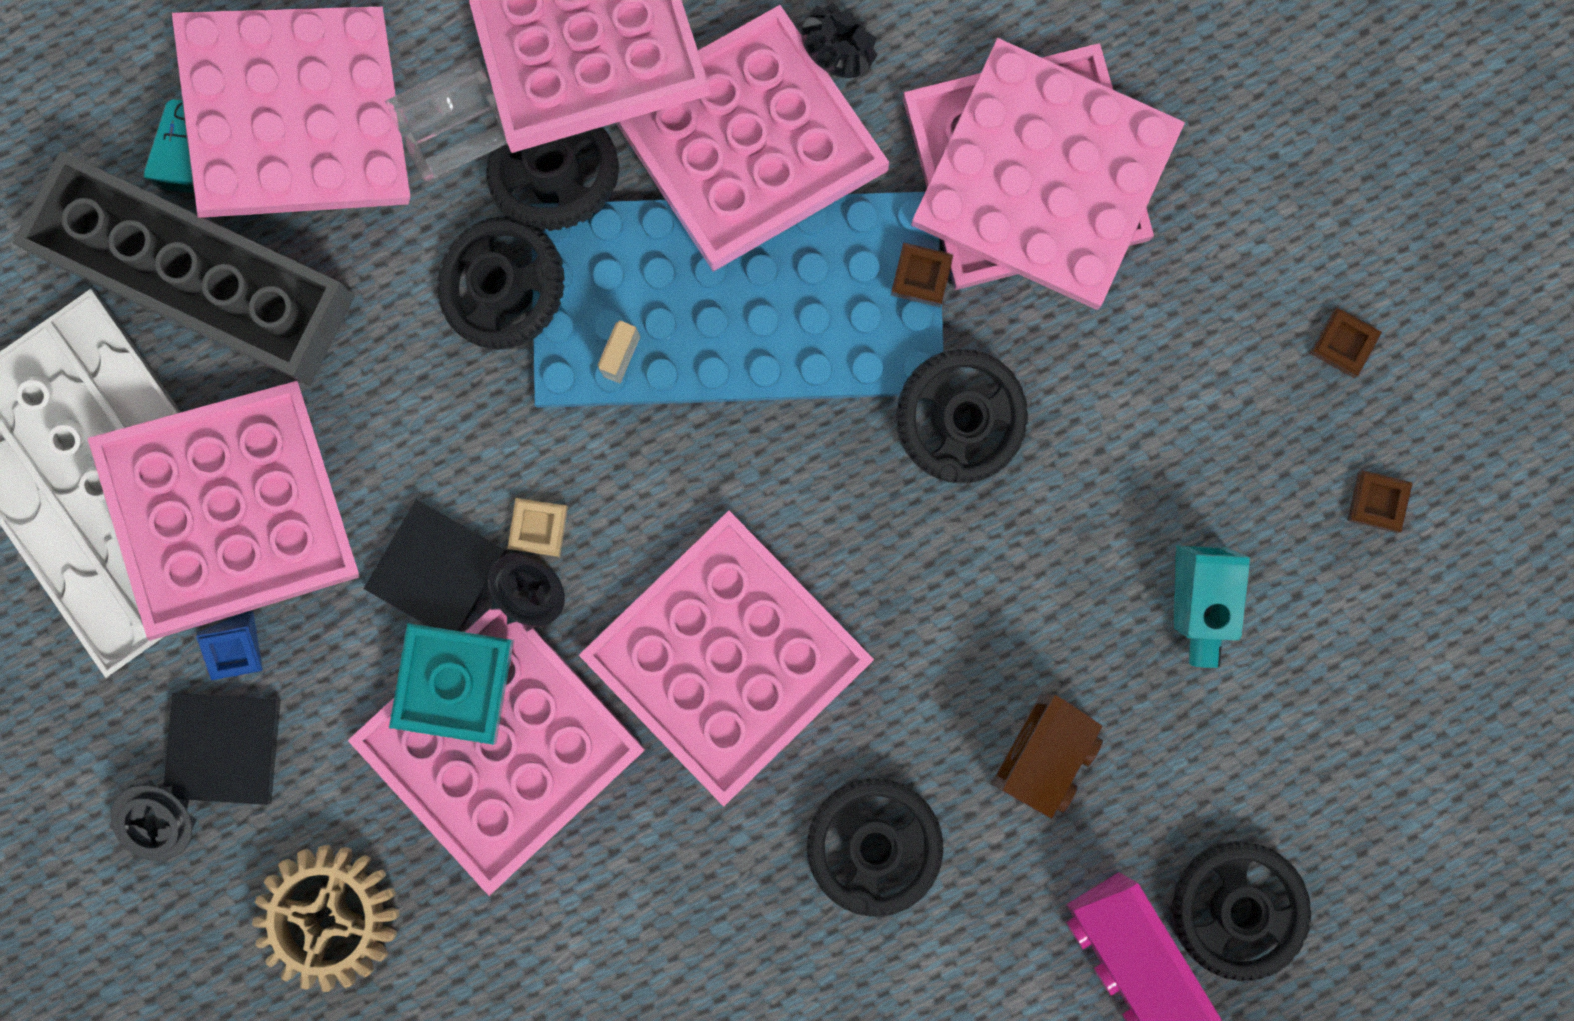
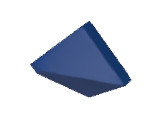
M253 611L241 613L197 632L196 638L211 680L263 671Z

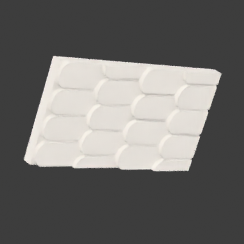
M92 287L0 351V525L100 671L107 678L163 637L151 641L146 637L87 438L181 412L94 287Z

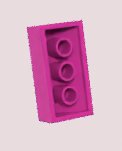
M1118 872L1066 904L1073 918L1066 921V925L1082 950L1091 945L1101 964L1093 968L1099 980L1110 996L1119 992L1129 1010L1121 1014L1124 1021H1222L1136 881Z

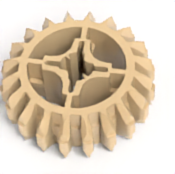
M323 845L318 848L316 858L309 849H304L297 853V864L290 859L283 860L278 864L282 877L277 875L266 877L264 884L274 895L262 894L256 897L255 904L267 910V914L253 918L252 925L257 928L266 927L267 935L256 940L255 946L264 948L271 944L275 953L268 956L266 965L272 967L283 961L286 966L282 971L281 980L289 981L300 972L301 989L308 990L311 988L318 977L319 986L322 991L329 992L334 988L336 978L344 988L350 987L355 983V971L363 977H367L374 971L370 958L382 961L387 957L388 951L377 940L391 942L396 938L397 932L393 928L382 925L383 922L398 918L399 910L396 908L383 909L382 902L394 897L396 892L394 888H387L380 893L377 890L375 884L382 881L386 876L383 869L372 873L370 876L364 873L370 865V857L364 855L351 866V848H341L334 860L331 846ZM314 875L329 876L327 886L320 889L316 901L306 899L296 901L291 899L296 888L308 877ZM345 883L353 888L359 896L364 908L365 919H363V915L351 911L347 906L346 891L348 887L344 886ZM328 907L332 910L329 916L334 915L336 920L335 924L323 929L319 925L323 920L317 921L316 912ZM287 921L299 925L305 935L303 950L292 938ZM354 934L362 936L359 945L348 957L338 960H323L325 951L331 947L335 935L349 937Z

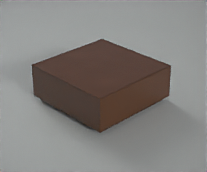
M903 242L890 296L940 308L954 255Z
M1335 308L1309 354L1356 378L1359 376L1382 332L1345 311Z
M1364 470L1358 471L1347 521L1393 533H1401L1412 482Z

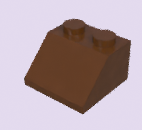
M1040 694L990 785L1051 819L1056 810L1064 813L1076 794L1078 786L1072 783L1079 768L1082 764L1089 767L1102 746L1103 740L1097 737L1102 725L1064 699L1053 694Z

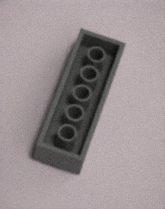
M62 151L59 152L13 241L14 245L41 260L308 386L311 385L355 297L339 281L205 218H197L196 214Z

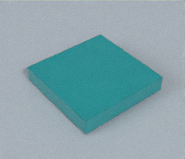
M407 623L389 728L495 745L514 640Z

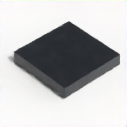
M416 499L363 589L429 627L461 632L483 594L488 578L486 573L496 560L505 556L507 550Z
M172 693L163 788L172 786V794L178 799L271 804L281 700Z

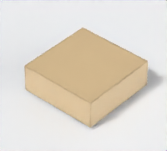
M620 320L618 323H615L597 365L603 377L621 384L640 339L637 327Z
M516 498L507 549L560 557L568 506Z

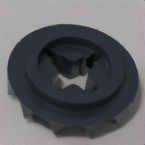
M833 2L825 8L816 5L802 23L801 38L805 50L819 67L832 75L842 78L859 77L867 72L878 56L873 49L877 38L865 32L867 21H857L853 17L851 8L841 12ZM834 35H843L848 39V42L837 41L832 43L831 41Z
M518 553L508 554L496 560L486 573L488 578L483 592L492 598L491 610H501L507 616V625L514 622L521 623L526 632L536 626L546 629L558 618L564 608L565 593L560 579L548 565L535 557ZM516 588L520 591L536 590L530 599L527 597L518 598L513 594Z
M152 779L142 785L135 786L131 784L115 799L110 815L113 831L120 843L133 854L153 861L168 860L181 854L194 838L192 829L197 819L190 816L187 811L189 800L180 801L172 794V786L165 788L157 787ZM151 809L154 810L156 818L165 819L164 824L159 829L156 828L154 820L145 818Z

